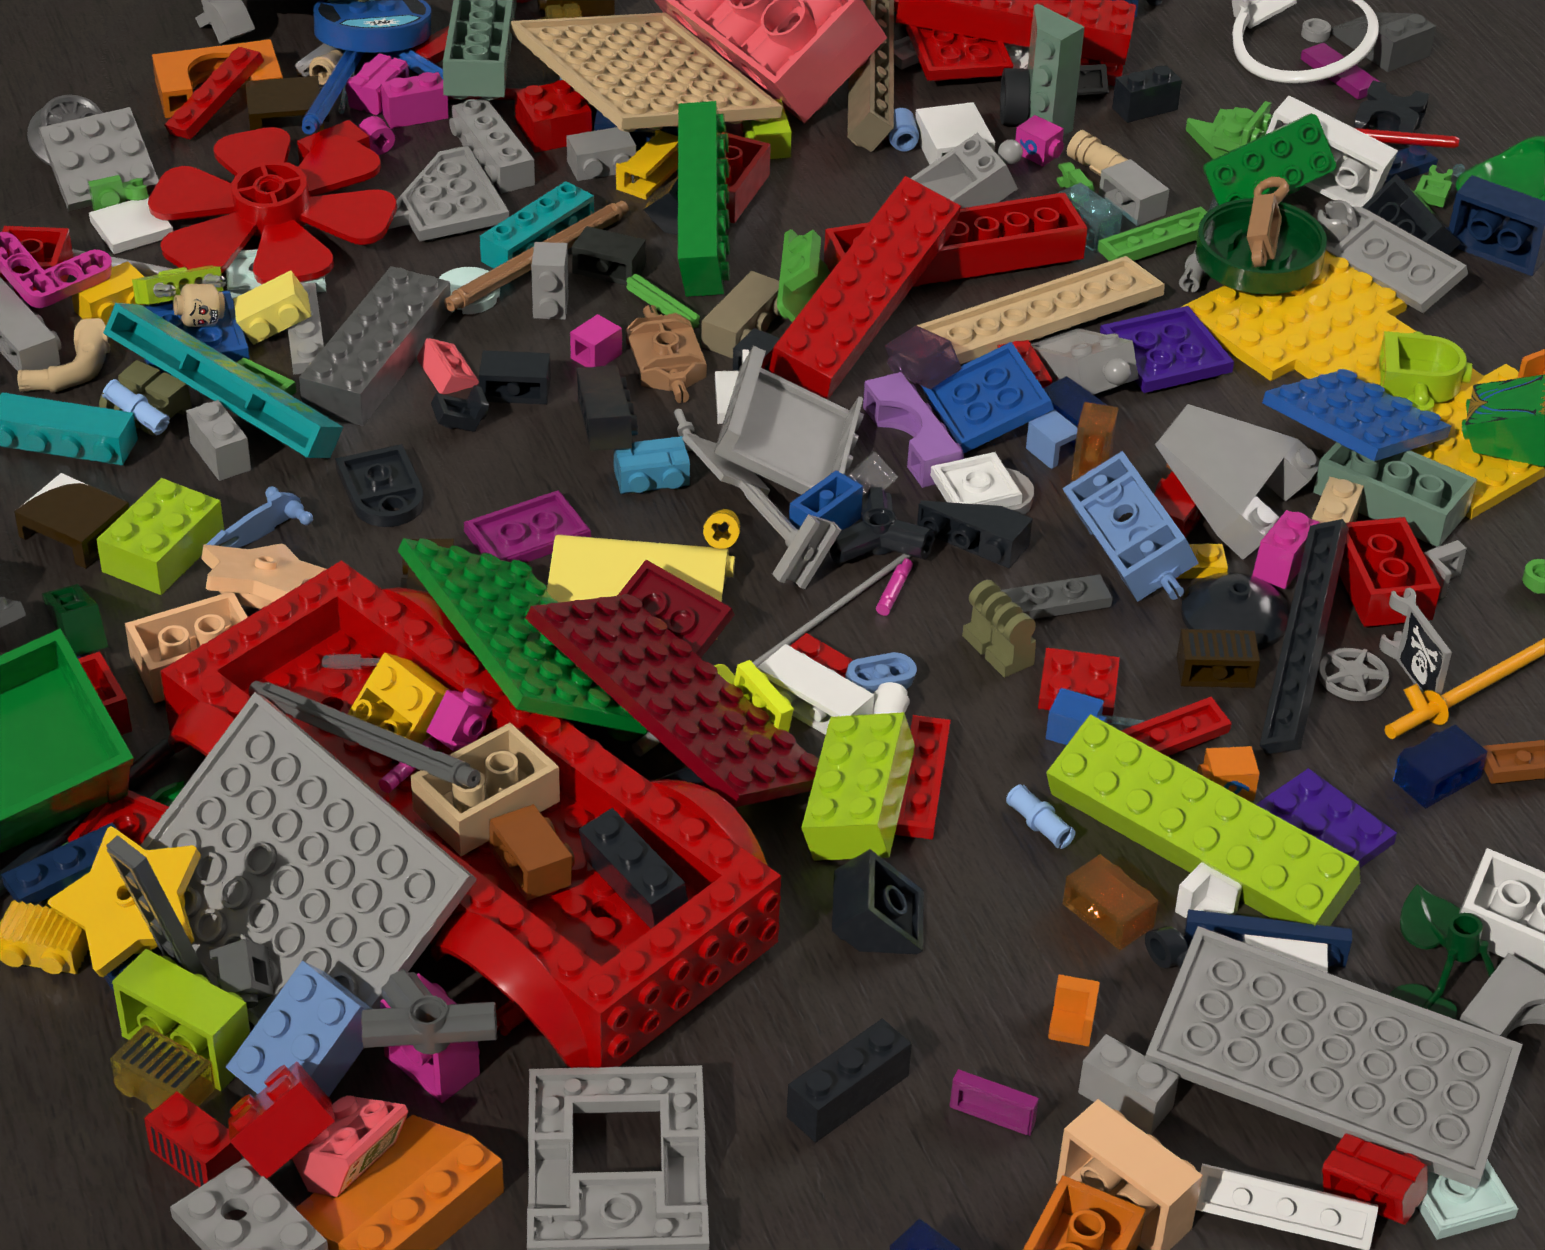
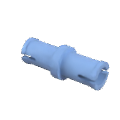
M116 379L111 380L103 389V398L109 400L123 411L133 412L134 419L150 429L155 435L161 434L167 428L168 420H170L169 416L164 415L150 405L148 399L142 394L136 395Z
M1019 784L1010 790L1006 802L1026 819L1027 826L1033 831H1040L1056 848L1063 849L1072 842L1075 836L1074 828L1055 814V809L1049 802L1040 801L1025 785Z

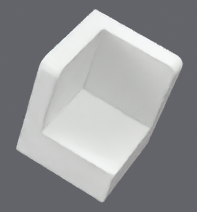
M1201 862L1179 885L1175 912L1185 918L1188 909L1235 915L1238 910L1242 886Z

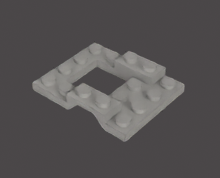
M702 1065L529 1069L527 1250H709ZM660 1111L661 1171L573 1173V1113Z

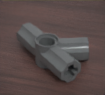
M404 969L390 975L387 983L381 987L382 996L391 1008L362 1010L361 1024L364 1048L413 1045L417 1051L423 1054H436L445 1050L453 1042L497 1039L495 1002L447 1005L442 998L433 996L414 972L409 973Z

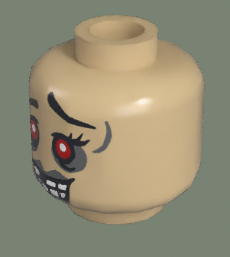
M185 284L181 289L180 295L174 296V314L180 315L183 324L188 327L215 326L218 319H223L224 295L222 292H218L213 284Z

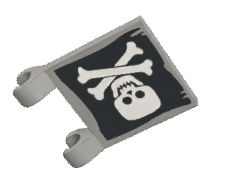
M1406 588L1404 598L1398 596L1396 591H1391L1389 605L1395 611L1406 616L1403 632H1395L1394 641L1389 640L1385 634L1381 635L1379 648L1383 653L1398 661L1412 682L1418 684L1422 693L1431 690L1441 696L1452 652L1416 605L1415 591L1412 588Z

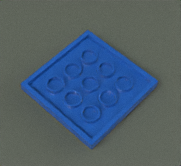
M1339 369L1329 374H1320L1318 377L1302 379L1300 382L1267 390L1262 404L1372 461L1446 439L1452 427L1441 421V417L1431 411H1421L1412 406L1413 403L1403 397H1394L1384 392L1385 389L1375 383H1366L1358 379L1356 373L1346 369Z

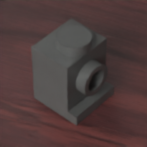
M243 939L209 951L210 959L218 961L219 972L217 982L219 988L239 995L246 1002L247 1009L257 1006L259 1004L258 1000L274 996L268 947Z

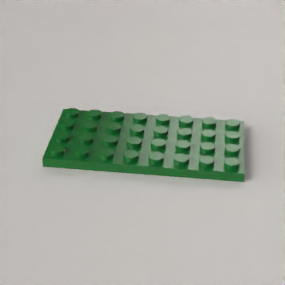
M403 538L397 551L517 710L646 734L647 729L525 619L531 606L559 603L546 591L547 587L531 572L532 568L519 560H512V562L502 561L489 553H482L481 555L472 554L458 546H451L450 548L441 547L424 538H420L419 541Z

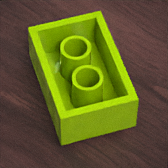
M161 478L96 539L102 572L162 595L202 556L203 545H206L221 530L224 531L221 501Z
M145 949L112 981L122 1036L136 1043L147 1032L151 1035L140 1047L144 1048L154 1037L159 1038L148 1050L152 1053L163 1041L168 1043L157 1054L158 1057H161L171 1046L175 1047L176 1049L165 1059L167 1062L179 1051L184 1052L173 1065L177 1067L188 1055L193 1057L182 1070L186 1071L196 1060L200 1061L201 1063L190 1074L222 1091L236 1077L226 1066L250 1034L246 1002L236 993L226 992L211 984L204 976L200 974L194 975L183 969L167 956L161 957Z

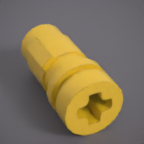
M722 509L708 517L704 525L703 534L710 546L716 549H725L731 547L736 542L740 534V522L738 516L733 511ZM723 522L727 523L729 526L728 530L719 531L718 526Z

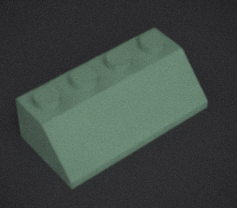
M1037 3L1033 9L1028 59L1030 75L1028 119L1036 115L1064 128V136L1073 131L1085 27Z

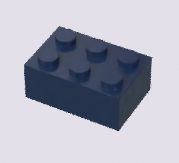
M1471 175L1456 193L1449 229L1462 242L1456 249L1533 276L1545 261V201Z

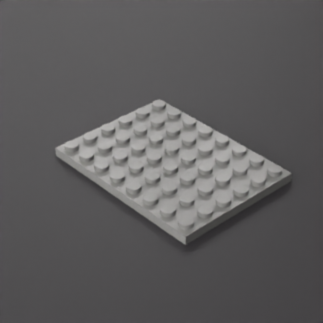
M254 692L140 845L145 850L194 845L200 852L201 858L184 893L185 911L194 937L192 946L213 985L219 988L217 982L219 965L218 961L210 959V950L243 939L268 947L274 996L258 1000L259 1004L257 1006L247 1009L248 1019L254 1026H256L302 960L328 973L372 1009H380V1001L383 999L381 987L387 983L390 975L402 969L406 972L411 969L477 880V878L268 699L257 692Z

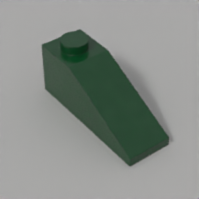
M78 584L42 593L43 600L56 630L61 628L77 657H84L99 652V649L108 647L98 604Z

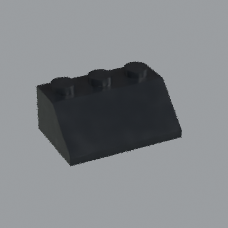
M1397 174L1362 206V208L1367 209L1447 255L1462 243L1420 196Z

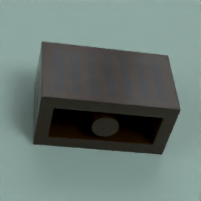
M1181 629L1177 650L1181 686L1255 688L1260 664L1255 631Z

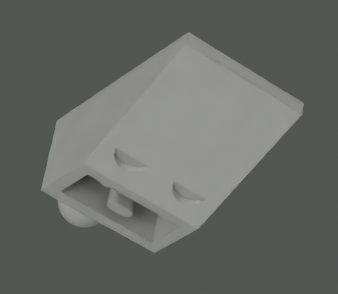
M977 132L914 175L911 179L961 205V208L998 203L1018 189L1006 164L1017 163L1023 155V149L1019 142L1009 139L1001 143L996 154Z
M1078 328L1031 344L1052 380L1065 393L1085 398L1139 379L1133 341L1119 338L1118 334L1106 335Z

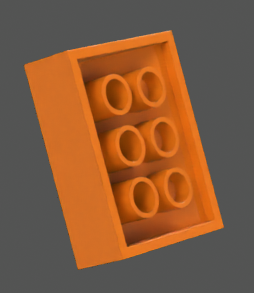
M411 1115L404 1121L396 1143L338 1197L313 1193L295 1209L327 1240L328 1250H435L504 1193L502 1159L469 1134Z

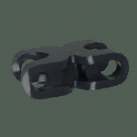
M1373 80L1367 90L1366 97L1368 100L1360 104L1353 128L1415 133L1414 130L1419 129L1424 120L1430 94L1416 90L1411 96H1395L1386 90L1387 83ZM1396 144L1395 148L1406 149L1412 145Z

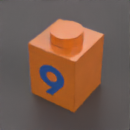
M1252 746L1206 748L1204 763L1198 765L1197 773L1248 801H1254L1260 773Z

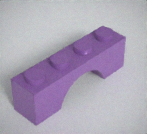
M902 372L865 381L863 408L876 426L899 429L914 437L909 440L907 468L922 488L935 484L930 476L931 466L964 459L960 444L954 442L948 434L946 426L938 421L932 413L930 405L922 400L914 384H910Z

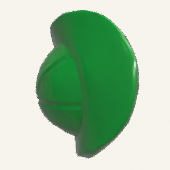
M1545 136L1529 137L1502 153L1464 171L1456 180L1455 186L1457 191L1473 175L1545 201Z

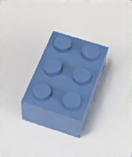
M302 960L226 1068L258 1094L267 1087L264 1082L276 1069L282 1065L289 1068L297 1061L329 1097L364 1048L361 1024L362 1010L372 1008L328 973Z

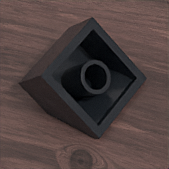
M871 849L834 870L832 931L841 940H845L859 952L917 955L923 951L924 890Z

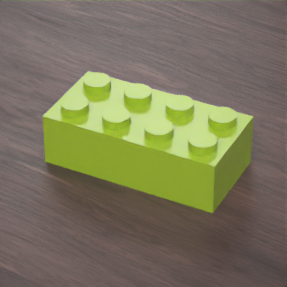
M904 712L830 717L801 827L814 861L854 859L869 849L881 858L890 857L915 749L914 740Z

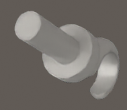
M676 409L674 414L679 424L677 427L678 435L683 437L687 433L699 437L693 434L694 426L691 422L686 421L682 409ZM685 444L686 450L693 451L687 444Z

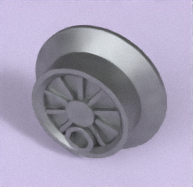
M62 95L55 97L36 112L30 120L27 132L29 145L41 161L51 166L39 135V127L103 112L94 102L82 96Z

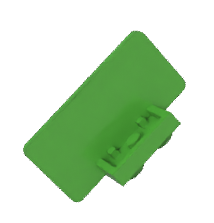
M792 229L784 234L777 308L779 313L785 319H790L791 322L795 320L830 274L827 265L819 258L821 237L814 230L809 231L803 236L797 235Z

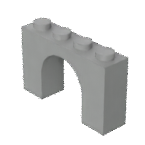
M1508 953L1462 1013L1459 1021L1505 1038L1512 1030L1522 1025H1545V974Z

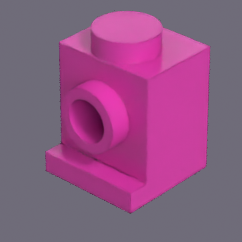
M465 688L464 692L447 690L426 732L452 751H458L477 740L478 736L485 729L486 720L492 708L485 704L487 698L475 690Z

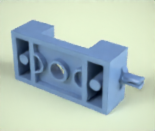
M1123 451L1062 488L1076 514L1090 534H1093L1137 602L1161 587H1164L1169 597L1173 600L1178 598L1172 588L1175 589L1180 597L1183 595L1184 589L1176 581V578L1199 563L1185 536ZM1133 513L1128 520L1118 522V519L1123 514Z

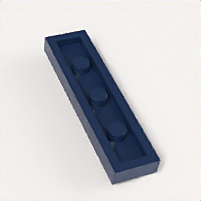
M1190 909L1187 911L1183 937L1188 947H1190L1198 926L1243 942L1246 934L1327 944L1328 966L1346 967L1352 943V929L1323 925L1314 926L1313 924Z

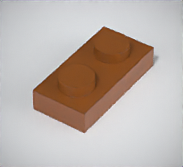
M1545 740L1487 745L1480 748L1478 758L1491 784L1545 778Z

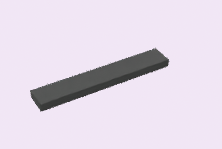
M117 835L106 845V850L163 956L171 958L178 966L194 975L200 974L210 981L147 858Z

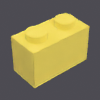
M292 270L233 299L236 322L253 345L311 317L308 293Z

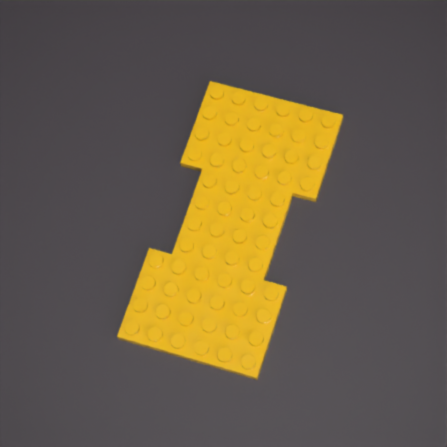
M1325 251L1323 268L1319 276L1309 285L1298 290L1281 294H1255L1224 285L1181 306L1190 307L1223 349L1270 381L1292 370H1296L1306 378L1311 379L1318 377L1320 374H1329L1339 369H1346L1356 373L1357 378L1366 383L1380 385L1379 355L1384 331L1416 332L1395 317L1406 311L1407 304L1396 297L1395 291L1387 287H1381L1372 281V276L1365 272H1358L1349 266V262L1345 258L1335 257L1328 251ZM1507 364L1486 375H1482L1472 368L1470 382H1462L1460 391L1454 398L1445 402L1434 403L1433 412L1441 417V421L1452 426L1448 438L1410 450L1477 479L1472 503L1466 515L1469 519H1473L1545 477V467L1474 453L1470 440H1465L1463 436L1462 420L1467 418L1466 401L1471 399L1473 385L1517 379L1519 372Z

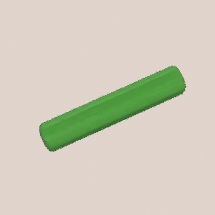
M634 274L632 277L627 278L626 288L628 291L650 306H656L657 310L662 314L678 313L691 322L693 329L695 327L698 328L700 325L699 314L641 275Z

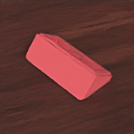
M426 338L417 355V360L439 394H450L478 385L477 377L454 344Z

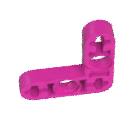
M0 232V272L25 302L35 308L50 306L102 283L111 276L112 259L105 251L90 250L43 270L13 234ZM16 266H25L30 271L19 274L12 269ZM63 275H73L77 280L67 283L59 278ZM33 282H34V286H35L36 289H37V290H35V291H33Z

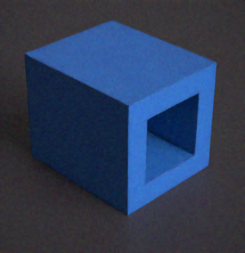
M1060 688L1049 711L1046 739L1067 745L1090 714L1107 723V717L1102 716L1104 700Z

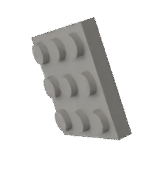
M130 107L39 127L40 138L68 211L93 206L88 181L115 175L120 176L122 183L142 178L143 184L147 187V192H153L159 181Z

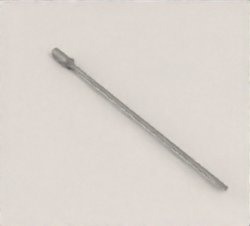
M906 554L899 556L752 663L758 667L783 645H790L887 575L897 565L902 564L904 558L909 559L911 556ZM648 732L632 744V749L636 755L641 757L661 742Z

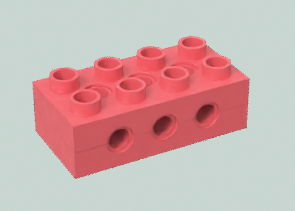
M654 0L663 13L670 15L770 97L781 99L783 107L803 123L816 111L825 106L829 97L858 68L867 62L869 56L887 38L863 0Z

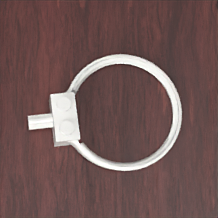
M1232 0L1233 14L1236 17L1232 32L1233 48L1240 64L1260 78L1281 83L1314 82L1338 75L1362 61L1372 50L1378 38V19L1373 9L1364 0H1349L1363 9L1368 20L1366 36L1353 52L1335 63L1316 69L1303 71L1278 70L1257 62L1249 55L1243 42L1244 30L1246 26L1252 28L1283 12L1285 9L1296 4L1297 0Z

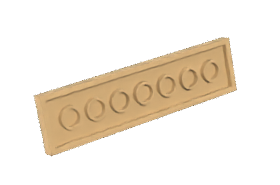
M1124 256L914 326L913 338L949 368L958 367L963 363L972 361L997 349V345L1014 341L1040 339L1045 335L1066 330L1083 322L1092 321L1098 317L1119 312L1124 308L1163 296L1165 284L1133 260Z

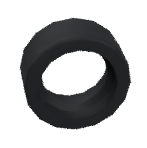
M1004 68L1000 90L1001 124L1021 125L1028 120L1029 70Z

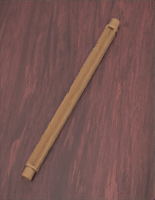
M619 201L616 204L611 203L543 242L567 243V249H569L586 226L603 230L619 221L623 215L628 213V205L624 201ZM534 247L454 290L451 296L445 298V307L449 311L464 308L530 271Z

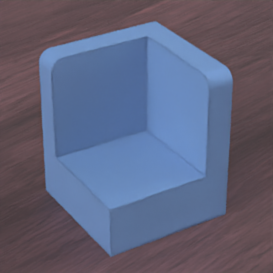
M1053 410L1029 422L1026 449L1052 469L1058 466L1060 446L1079 438L1080 429L1056 410Z

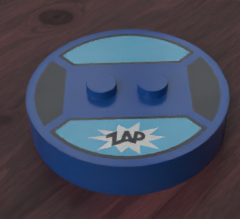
M319 0L313 8L314 34L317 39L329 46L343 50L370 53L399 51L420 45L431 36V7L424 0H369L365 2L355 0Z

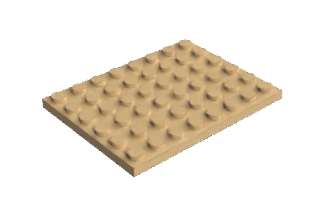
M667 13L511 21L510 33L621 131L634 132L639 128L660 130L665 126L678 127V104L716 101L718 113H724L725 122L740 124L743 120L766 122L770 118H781L782 105Z

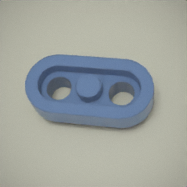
M893 652L853 660L848 665L844 678L865 688L872 694L881 684L886 682L897 683L907 689L913 683L917 666L907 655Z

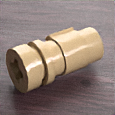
M1085 130L1078 131L1072 137L1067 147V155L1077 162L1079 161L1084 166L1090 165V170L1101 176V170L1128 160L1117 151L1102 145L1100 139L1093 137V135Z

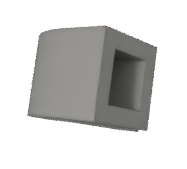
M201 0L204 12L195 17L200 28L212 25L219 44L241 37L255 29L242 0Z

